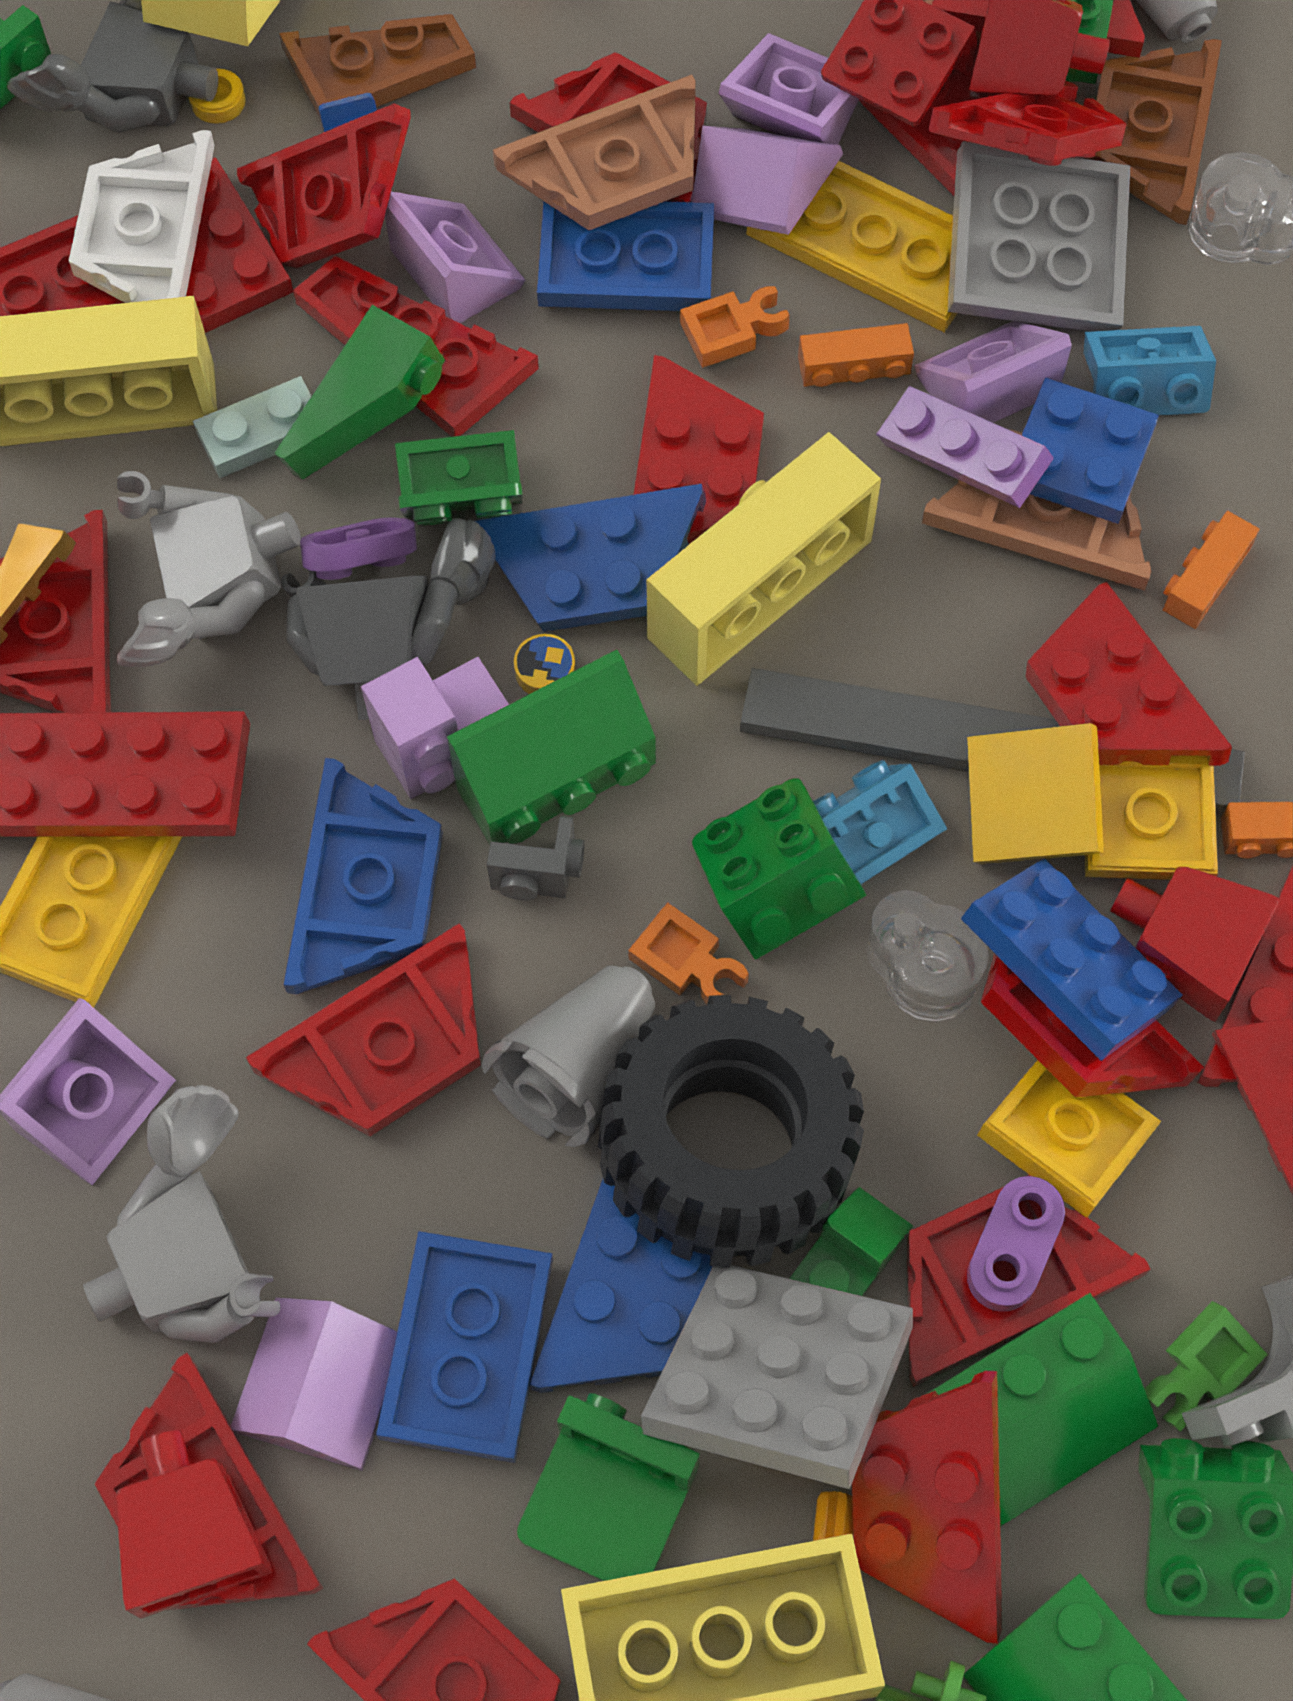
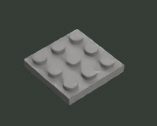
M963 141L957 151L947 312L1084 331L1120 330L1123 327L1130 165L1071 157L1063 159L1060 165L1048 166L1035 163L1028 159L1026 155Z
M713 1266L642 1412L643 1435L850 1489L912 1331L913 1308L738 1266Z

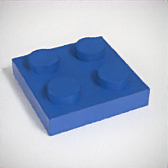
M1045 377L1022 436L1046 446L1054 459L1030 494L1119 524L1159 415Z

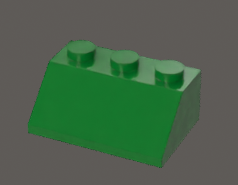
M617 649L447 736L457 791L489 844L491 842H508L509 844L523 842L533 836L540 829L542 823L561 813L572 815L582 811L595 800L597 794L616 784L628 786L637 782L650 771L652 765L656 764L655 734L624 659Z
M1088 1293L930 1391L936 1390L937 1394L940 1395L970 1383L974 1375L986 1370L997 1371L1000 1527L1159 1426L1131 1352L1091 1293Z
M1081 1573L1060 1588L971 1666L963 1676L965 1682L974 1692L987 1696L986 1701H1187Z

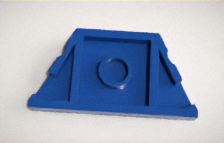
M702 484L477 520L475 522L479 523L480 527H483L490 536L495 549V560L541 630L547 632L647 616L646 579L689 545L687 537L697 512H703L706 504V494Z
M325 758L283 984L288 994H300L395 962L408 956L426 943L443 838L441 824L417 809H408L402 806L395 795L377 784L373 787L369 786L348 773L344 764L332 758Z
M602 1179L530 1382L531 1390L539 1393L552 1392L553 1388L593 1382H595V1385L622 1382L626 1378L643 1375L648 1378L659 1377L713 1268L709 1264L710 1255L693 1252L691 1260L688 1261L671 1254L673 1243L661 1236L657 1243H652L637 1231L639 1216L635 1213L631 1217H623L613 1202L615 1186L605 1184L604 1179Z

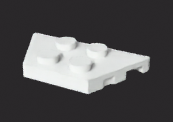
M201 130L192 133L195 143L162 153L159 144L138 150L127 158H113L89 166L69 257V263L74 276L125 303L186 297L215 146L211 131Z

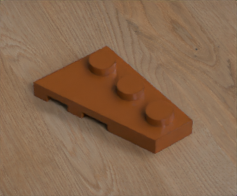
M452 14L386 21L379 30L350 33L349 25L329 27V35L300 38L299 31L279 33L282 49L319 117L318 108L323 103L371 93L376 107L476 68L475 52Z

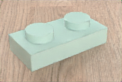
M301 376L193 421L197 435L219 479L275 455V451L312 397Z

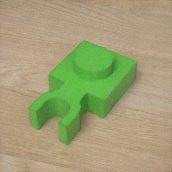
M1212 1301L1165 1350L1178 1365L1170 1374L1160 1375L1153 1379L1145 1387L1149 1402L1156 1407H1159L1170 1394H1176L1174 1406L1162 1418L1167 1424L1181 1432L1186 1426L1182 1416L1183 1412L1197 1407L1200 1398L1204 1394L1214 1400L1233 1392L1268 1354L1224 1306Z

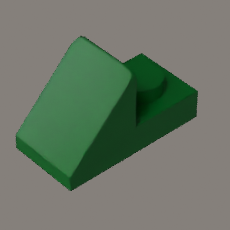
M858 1187L828 1217L823 1224L821 1236L789 1279L864 1297L914 1226L865 1190Z

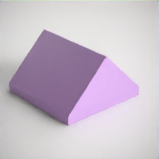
M770 33L720 84L719 95L732 115L775 134L836 145L839 144L859 100L822 79L821 69L826 63L827 57Z
M702 126L692 202L714 203V220L789 235L843 155L841 146L750 129Z
M391 191L385 213L390 249L430 301L445 309L446 317L462 323L522 287L526 280L464 204Z
M1012 321L916 364L914 367L917 377L929 395L994 423L1035 404L1045 377L1062 383L1072 345L1069 334Z
M79 998L0 1094V1114L18 1134L81 1179L93 1185L176 1080L89 1003Z
M276 1297L275 1301L280 1303V1312L276 1316L268 1318L231 1427L237 1434L362 1471L379 1422L397 1331L332 1301Z

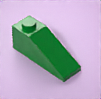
M371 305L274 454L293 475L302 480L413 410L421 397L430 393L437 385L441 376L442 365L445 362L444 357L430 336Z

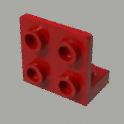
M864 0L821 69L822 79L885 113L916 127L922 121L952 70L954 69L967 76L973 67L978 50L975 26L923 0Z

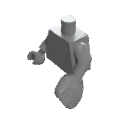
M126 471L118 476V490L140 495L136 498L118 497L117 507L123 516L129 519H138L146 515L150 508H155L158 511V515L151 517L150 522L166 598L146 603L139 610V625L133 636L128 639L123 649L117 654L118 665L123 667L159 665L170 660L178 649L185 648L191 639L199 638L201 640L206 637L236 634L245 627L265 601L278 594L282 585L275 556L300 546L301 540L298 526L288 512L265 520L264 516L241 496L170 485H162L159 491L151 490L149 480L140 472Z
M204 1085L176 1089L171 1097L151 1113L147 1126V1143L149 1154L156 1164L118 1215L117 1226L106 1236L119 1267L83 1284L91 1308L100 1322L135 1305L142 1321L153 1333L162 1332L170 1339L216 1343L250 1323L254 1317L269 1318L276 1316L280 1312L279 1301H261L259 1296L262 1287L274 1280L273 1276L248 1272L212 1189L200 1171L191 1175L195 1169L210 1158L238 1119V1109L230 1103L228 1095L220 1089L216 1090L213 1087Z

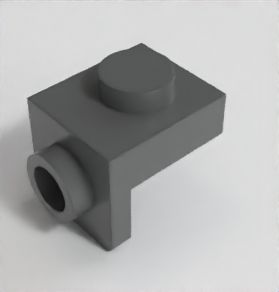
M560 816L555 849L491 842L487 860L491 889L499 890L502 895L516 900H533L538 895L566 898L569 877L580 878L585 851V840L575 839L573 818Z

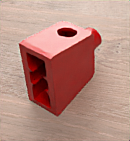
M989 0L971 74L969 90L994 93L1062 94L1069 68L1102 74L1110 39L1078 33L1083 10L1082 5L1072 0Z
M1186 866L1177 867L1163 895L1127 878L1110 912L1144 929L1135 948L1149 962L1161 969L1166 979L1183 995L1180 998L1206 1018L1216 1022L1229 1002L1281 899L1248 886Z
M181 1430L162 1432L140 1442L148 1479L123 1487L116 1493L123 1601L127 1612L142 1619L273 1573L269 1559L225 1467L216 1458L190 1464Z

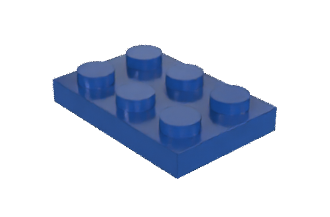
M543 201L537 284L538 306L680 311V309L711 299L714 203L662 202L592 230H587Z
M1045 858L974 901L961 917V920L1101 1061L1167 1013L1183 996L1166 979L1161 969L1149 962L1119 932L1116 925L1110 919L1101 915L1072 886L1070 880L1063 873L1056 870Z
M418 1231L376 1432L379 1440L516 1463L552 1270V1253Z

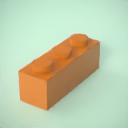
M908 323L800 335L798 360L803 387L814 385L824 387L832 383L848 381L859 383L867 379L882 377L898 378L911 374L914 350Z
M1228 510L1219 522L1212 520L1201 538L1205 542L1200 550L1193 547L1182 565V567L1186 568L1181 577L1174 574L1167 584L1163 594L1168 596L1163 611L1196 630L1251 550L1260 528Z
M1293 802L1228 803L1220 818L1224 854H1237L1240 858H1254L1261 854H1277L1278 857L1282 858L1293 857Z

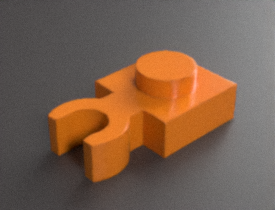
M766 286L758 289L752 294L750 301L742 304L739 303L734 291L680 309V324L702 368L756 350L755 334L772 337L778 336L789 329L790 314L787 310L776 314H768L763 311L777 305L778 291L775 286Z
M668 902L628 950L630 961L679 996H681L691 982L700 988L702 1000L706 1005L708 1004L709 996L724 995L714 987L717 980L729 978L743 988L748 983L749 973L739 961L732 958L716 959L713 957V954L719 948V938Z

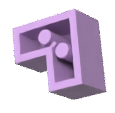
M416 657L361 686L374 740L410 799L424 792L436 793L441 791L455 780L447 736L509 705L479 657L434 680L431 679L419 658Z

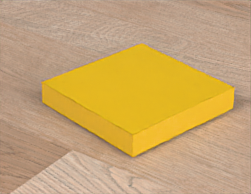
M1088 723L967 737L973 862L991 864L1104 854L1097 726Z
M1171 756L1169 765H1142L1134 761H1125L1119 765H1099L1104 854L1085 855V877L1171 880L1177 867L1186 866L1214 876L1218 875L1214 766H1208L1207 756Z
M1037 1060L986 1120L977 1136L1030 1176L1044 1179L1052 1184L1060 1193L1064 1202L1088 1218L1154 1133L1161 1120L1124 1093L1075 1098Z

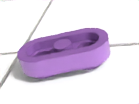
M379 518L306 535L300 540L302 566L307 570L315 571L317 578L333 580L350 576L352 568L367 564L378 567L400 565L406 561V555L417 549L415 523L404 518Z
M1033 1176L1019 1177L1006 1184L999 1193L967 1269L969 1289L975 1299L983 1306L995 1311L1015 1310L1025 1304L1036 1289L1065 1216L1063 1199L1057 1189L1049 1182ZM1023 1200L1035 1201L1042 1209V1217L1035 1220L1024 1217L1019 1210V1203ZM997 1261L1011 1263L1016 1269L1017 1278L1009 1282L998 1279L993 1272V1264Z

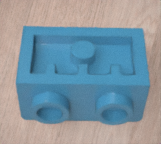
M1201 326L1085 332L1083 353L1094 381V394L1158 415L1205 413L1209 411L1216 359Z
M885 760L878 761L855 774L851 778L855 787L838 798L835 797L833 792H830L813 800L832 838L861 884L947 830L911 763L887 766Z

